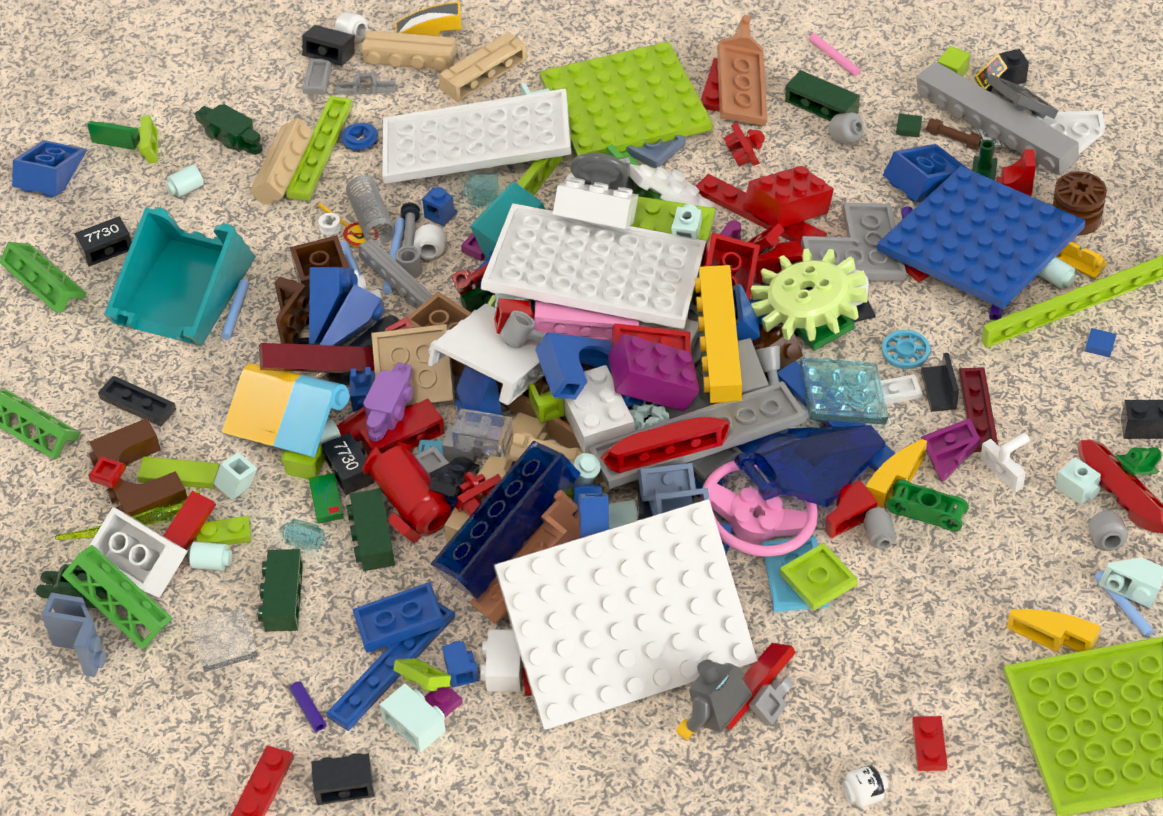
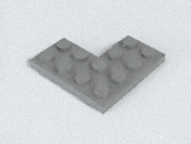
M843 203L842 213L847 237L802 236V249L809 248L813 260L822 261L828 249H833L836 260L834 264L836 266L851 256L854 258L855 269L859 271L864 270L868 280L905 281L906 270L904 263L877 251V243L896 226L891 204Z

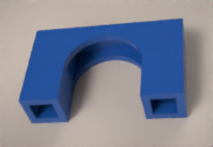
M547 332L535 350L553 397L576 400L587 384V379L580 363L588 364L595 368L606 365L612 376L608 356L612 350L611 340ZM621 394L626 406H642L645 401Z
M573 484V502L578 506L573 516L579 511V539L609 530L608 495L602 493V486L600 484Z

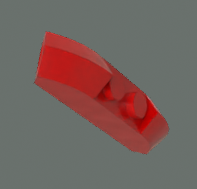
M697 417L639 432L625 437L612 445L602 454L600 459L611 471L623 473L719 447L727 439L731 422L715 417Z
M1091 439L1079 441L1078 453L1080 460L1101 474L1099 484L1110 493L1113 492L1118 497L1116 501L1124 509L1129 510L1128 518L1145 530L1163 533V503L1135 475L1126 472L1121 467L1122 463L1103 443Z

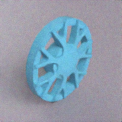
M898 330L892 332L884 339L882 354L885 360L892 366L901 369H913L927 361L930 355V344L918 332ZM901 336H909V339L901 340ZM893 340L897 344L896 346H893L889 344V342ZM919 340L922 344L916 346L914 342ZM896 351V354L889 355L888 352ZM916 351H922L926 353L925 355L916 354ZM898 358L905 359L904 362L897 361ZM915 358L916 361L910 362L909 359Z

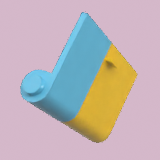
M249 363L241 373L221 433L315 457L330 409H343L349 401V390L343 384L289 371L260 370L259 364Z

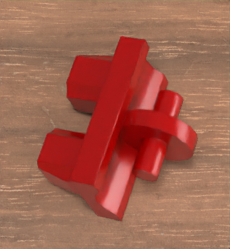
M737 122L732 124L731 127L734 132L724 137L723 140L730 152L742 146V148L732 153L738 166H742L751 161L753 166L760 164L753 148H762L765 140L763 132L761 130L749 129L745 136Z
M467 472L464 474L465 483L459 486L463 494L457 497L458 503L455 504L458 512L464 510L473 520L484 513L485 509L480 500L487 498L492 507L500 505L506 498L501 488L502 478L497 474L486 480L482 473L475 477L471 472Z

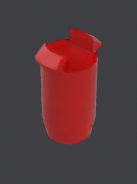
M398 442L395 447L382 454L377 447H374L365 460L362 473L370 474V477L381 488L383 494L403 520L413 527L417 533L433 534L442 529L451 515V505L447 502L445 494L429 490L432 477L412 453V446Z

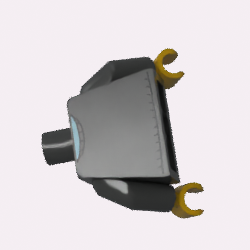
M708 659L701 661L697 665L700 675L689 689L692 700V716L689 720L684 719L678 725L676 733L686 741L690 739L693 733H697L701 727L721 733L752 696L751 691L742 680L745 675L743 668L731 663L720 664Z

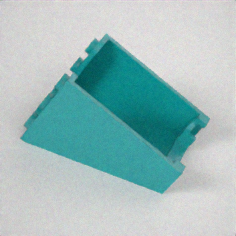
M145 207L104 315L116 325L202 346L236 291L239 281L244 278L256 256L232 225L222 223L221 226H215L213 232L217 237L212 239L200 232L193 231L192 234L185 232L177 225V221L168 215L169 212L163 208L155 207V209Z

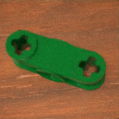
M898 480L894 483V493L886 503V507L891 513L936 525L949 531H960L963 525L962 517L969 509V504L966 500L958 496H951L931 488L913 484L907 480Z

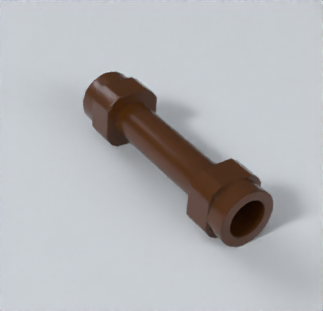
M931 118L926 127V131L932 135L942 134L966 143V148L977 151L983 138L974 132L969 135L947 127L939 119Z

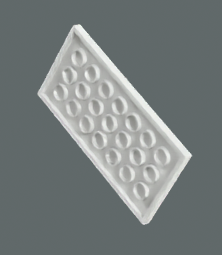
M566 89L383 118L382 177L384 184L572 154Z

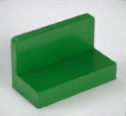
M89 121L87 124L92 143L135 150L140 141L138 128Z

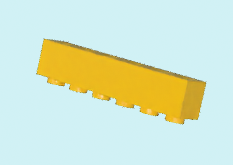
M730 265L699 267V277L695 278V293H700L701 297H696L697 312H702V316L698 317L699 332H704V336H700L701 352H706V356H702V372L708 373V377H703L704 393H709L710 403L742 401V379Z

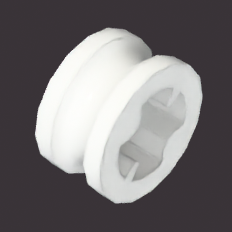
M335 213L323 214L318 220L320 231L324 235L337 234L341 229L340 218Z

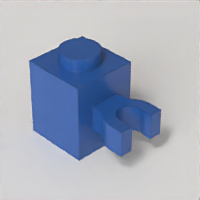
M365 367V372H356V368H353L351 373H349L350 399L353 412L364 407L363 402L375 380V371H371L370 367Z

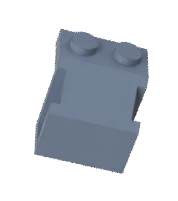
M692 463L638 469L641 498L643 502H649L653 516L694 504L691 497L693 495L702 494L703 500L709 499L708 488L696 489Z
M51 593L41 616L52 646L75 649L84 675L95 677L98 668H102L105 664L106 654L103 652L100 636L97 634L83 598Z

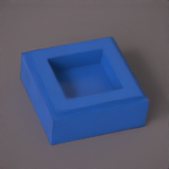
M1091 328L1085 352L1110 358L1117 334Z

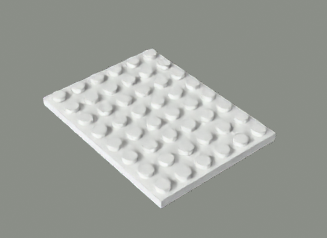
M512 203L483 276L481 289L496 294L503 293L544 303L559 304L640 320L644 323L665 325L669 328L684 329L695 289V278L698 277L706 241L632 226L621 229L553 215V211Z
M709 499L494 565L543 730L692 683L700 675L697 665L703 660L708 659L720 664L731 663L738 667L757 661Z

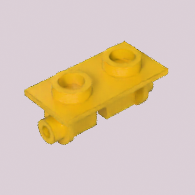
M1072 241L1056 256L1074 267L1075 270L1094 279L1098 277L1108 264L1105 261L1106 259L1102 257V254L1087 248L1080 250L1081 246Z

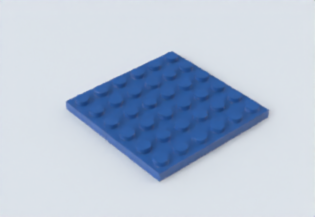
M960 166L877 243V251L1004 309L1085 228V220Z

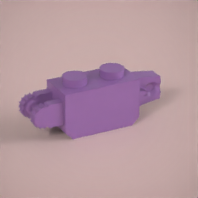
M397 362L392 371L384 370L377 374L363 402L367 420L366 425L369 428L368 436L371 441L377 442L382 440L387 430H394L397 422L402 420L407 401L410 402L414 393V388L410 384L413 374L412 365Z

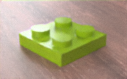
M824 542L782 566L779 573L812 611L857 586L858 578Z

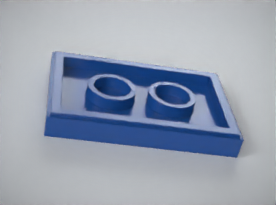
M431 582L352 609L366 653L445 626Z

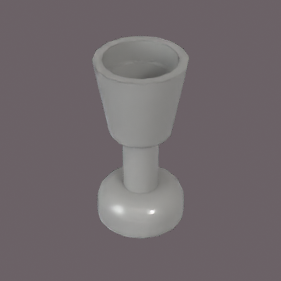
M780 346L755 350L763 372H767L769 386L779 383L777 370L780 369Z

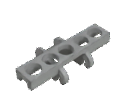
M358 70L353 82H336V95L395 93L396 82L377 81V74H374V70L371 73H361ZM361 78H371V84H361ZM370 87V90L362 91V88Z

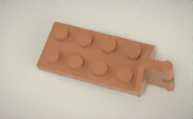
M743 15L734 36L721 39L717 45L720 118L765 126L767 122L764 52L763 47L750 36L751 18L748 15Z
M562 490L556 492L554 495L556 501L541 516L544 523L509 560L579 539V511L572 516L578 506ZM495 574L469 602L494 624L508 614L497 574Z

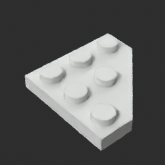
M1102 111L1058 112L1055 119L1048 116L1042 119L1031 113V116L1077 141L1079 154L1100 138L1105 131ZM1038 163V169H1045L1044 166Z
M641 164V166L629 165V176L634 182L645 190L650 188L652 191L662 194L660 198L665 201L705 207L713 206L712 202L703 198L699 194V189L690 184L685 179L686 176L678 170L669 171L662 167L651 168L644 164ZM715 210V213H716V214H715L714 220H716V218H717L718 215H719V213H718L716 210Z

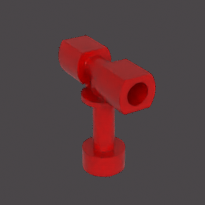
M488 264L473 273L469 269L466 270L467 273L465 270L454 273L452 280L459 295L472 290L473 284L478 287L477 281L483 278Z

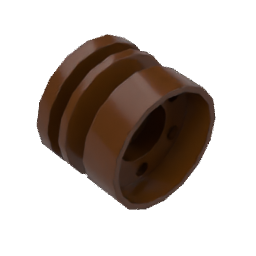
M1081 171L1069 172L1061 176L1056 182L1052 206L1084 219L1085 228L1077 236L1088 235L1096 231L1101 225L1107 188L1099 177L1091 173Z

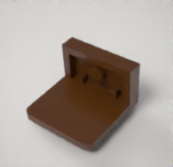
M279 276L274 283L280 307V313L276 318L281 343L293 344V339L299 338L304 327L309 326V297L307 296L305 285Z
M759 324L760 337L752 341L755 350L780 346V369L777 372L803 356L794 333L789 340H785L780 326L774 327L767 332L764 330L763 324ZM764 372L765 377H766L767 382H768L767 372Z

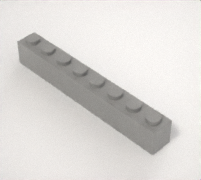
M935 61L916 76L917 91L920 96L929 99L940 108L948 110L957 118L970 123L973 127L979 128L1011 149H1015L1022 154L1024 149H1034L1035 162L1044 166L1045 169L1053 171L1060 176L1079 160V145L1077 141L1030 114L1015 108L1012 104Z

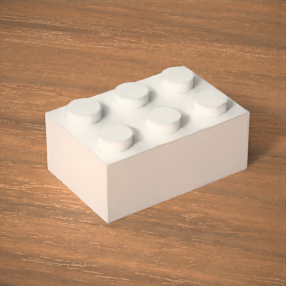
M570 178V180H566L557 186L553 215L626 229L634 223L639 195L632 194V189L618 187V190L608 189V184L594 182V185L584 184L585 180L580 178Z
M606 365L584 372L587 384L576 400L563 398L565 416L583 453H589V446L635 431L634 420L621 394L615 392L613 378Z
M114 507L90 544L96 547L140 589L158 598L162 595L188 552L140 521Z

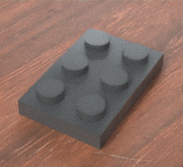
M990 74L986 81L993 87V92L1003 96L1004 100L1013 103L1012 106L1019 110L1026 111L1028 109L1032 111L1033 115L1042 119L1045 116L1055 119L1059 111L1023 86Z

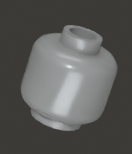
M852 112L835 115L829 125V134L838 144L858 142L864 133L861 117Z
M1107 510L1094 515L1089 522V533L1097 548L1103 551H1112L1120 548L1126 542L1128 537L1127 528L1118 513Z

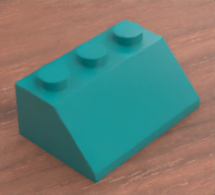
M511 182L470 225L486 259L489 257V252L491 250L494 251L512 203L546 210L540 200L516 182Z

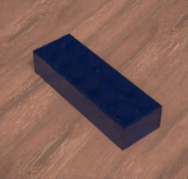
M533 440L430 565L450 584L478 599L497 576L494 565L510 560L522 548L523 543L540 526L542 522L541 516L556 501L554 498L556 492L562 490L566 493L574 485L581 473L564 454Z

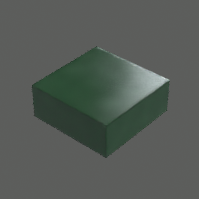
M899 113L896 135L920 137L922 116Z

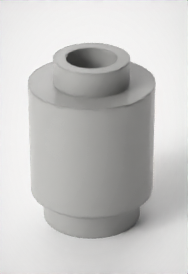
M880 507L867 511L864 525L871 546L878 547L879 549L890 547L897 538L890 514Z

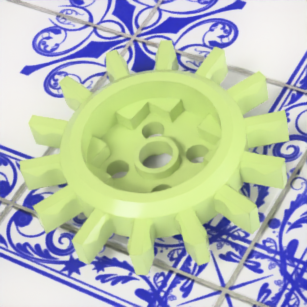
M809 248L804 249L802 254L803 262L793 265L783 255L779 257L782 271L778 274L764 268L761 270L762 280L764 283L769 284V286L751 287L753 300H762L751 304L756 316L768 314L762 318L764 330L768 332L778 324L783 323L782 332L785 340L791 338L796 328H805L809 341L815 340V327L825 324L836 334L840 332L837 317L844 315L854 320L859 317L857 306L849 302L867 303L868 301L866 288H856L867 284L864 270L850 274L856 270L854 258L851 256L836 266L834 264L836 260L833 249H828L822 261L813 260ZM806 287H813L810 291L803 290Z

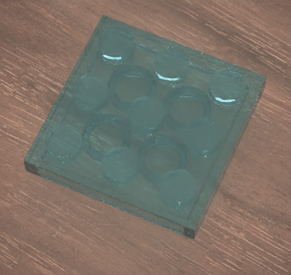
M801 358L799 365L809 419L886 425L889 417L877 363Z

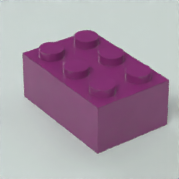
M622 334L608 354L616 393L685 411L700 391L692 353L685 350Z

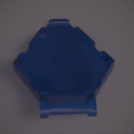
M872 425L787 428L767 435L752 453L744 452L739 454L735 458L734 463L739 469L744 470L759 489L758 493L763 500H769L779 495L795 496L798 500H806L810 503L828 507L840 495V490L847 483L850 485L873 462V457L882 448H885L886 442ZM754 465L758 466V468L761 470V472L765 475V477L769 480L770 483L766 482V480L762 477V475L758 472Z

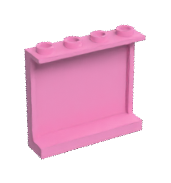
M535 300V325L533 329L543 333L550 332L612 341V327L615 323L639 326V320Z

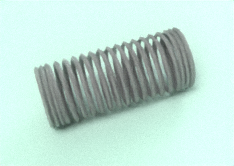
M367 175L353 178L346 186V193L365 240L382 238L373 241L378 245L386 243L393 237L395 229L374 179ZM370 185V186L362 187V188L358 189L357 191H355L357 188H359V187H361V186ZM383 224L382 226H380V227H378V228L370 229V228H372V227H377V226ZM383 226H385L383 229H381V230H379V231H376V232H381V231H383L384 229H386L384 232H382V233H380V234H377V235H382V234H384L385 232H387L385 235H383V236H381V237H370V236H375V235L368 234V233H375V232H369V231H371V230H377V229H380V228H382Z

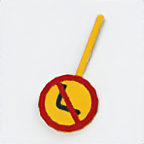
M322 203L318 204V207L326 213H334ZM340 218V223L346 227L343 232L344 241H347L352 247L359 248L362 243L366 242L359 223L348 224ZM371 230V231H369V232H375V233H368V234H371V235H375V236H370V237H378V236H379V235H377V234H379V232H376V231H378V230Z

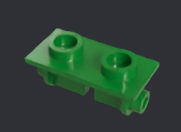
M1134 447L1126 455H1117L1116 458L1122 463L1121 467L1129 474H1157L1160 471L1155 466L1161 460L1162 453L1157 447L1148 449Z

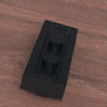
M114 375L98 392L101 400L143 419L148 418L149 422L158 426H162L176 410L174 402Z
M455 457L431 479L429 490L454 497L460 492L459 486L465 483L464 474L471 472L476 477L480 465L473 463L467 457Z

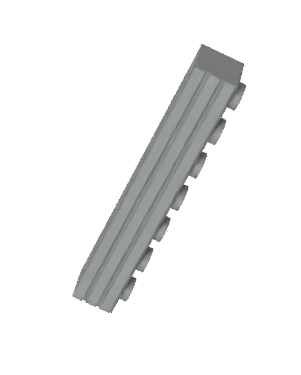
M372 239L359 246V257L361 260H364L382 279H385L411 306L417 309L433 296Z

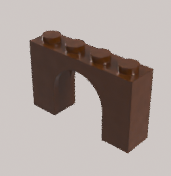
M148 418L89 441L92 452L88 453L93 467L101 456L122 462L127 467L134 461L159 452L161 449L157 435ZM176 471L141 484L129 483L120 478L114 488L109 487L106 489L111 503L117 502L118 507H115L116 509L130 515L141 523L148 522L181 508L188 498L186 489Z

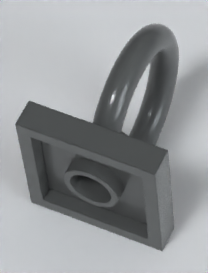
M602 153L582 154L571 162L570 169L575 178L585 180L584 184L594 185V182L608 184V189L618 190V187L627 188L629 163H623L616 157Z

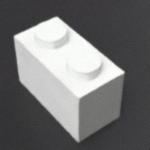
M488 630V641H483L482 657L486 658V664H481V681H486L487 691L521 692L522 658L514 631Z

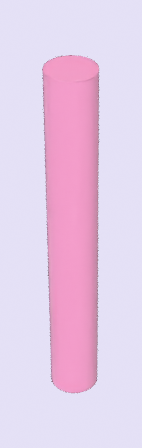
M813 33L809 37V41L853 76L861 72L860 68L817 34Z

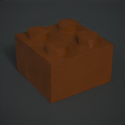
M337 235L290 247L293 267L298 282L306 286L309 300L310 267L349 269Z

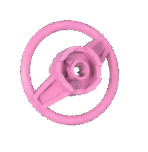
M759 458L733 460L712 472L702 487L708 488L711 508L727 520V524L732 525V530L736 533L734 537L727 532L714 515L721 541L740 552L765 557L787 554L801 547L810 538L816 527L818 510L812 491L795 472L779 463ZM741 469L770 471L785 478L796 487L804 499L807 512L783 509L782 500L779 497L772 496L764 491L753 490L747 487L743 488L738 495L717 483L727 474ZM797 535L782 544L772 546L761 545L763 541L774 540L776 536Z

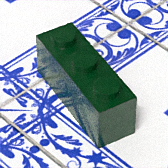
M802 70L785 87V102L828 121H831L838 114L850 112L857 114L859 112L860 95Z
M381 488L350 493L351 504L346 505L349 521L354 520L355 525L350 526L352 541H358L359 545L353 547L356 563L362 562L363 571L395 566Z
M300 549L268 550L267 561H262V576L265 577V583H260V598L263 599V605L258 606V621L263 622L265 632L298 631L303 560Z

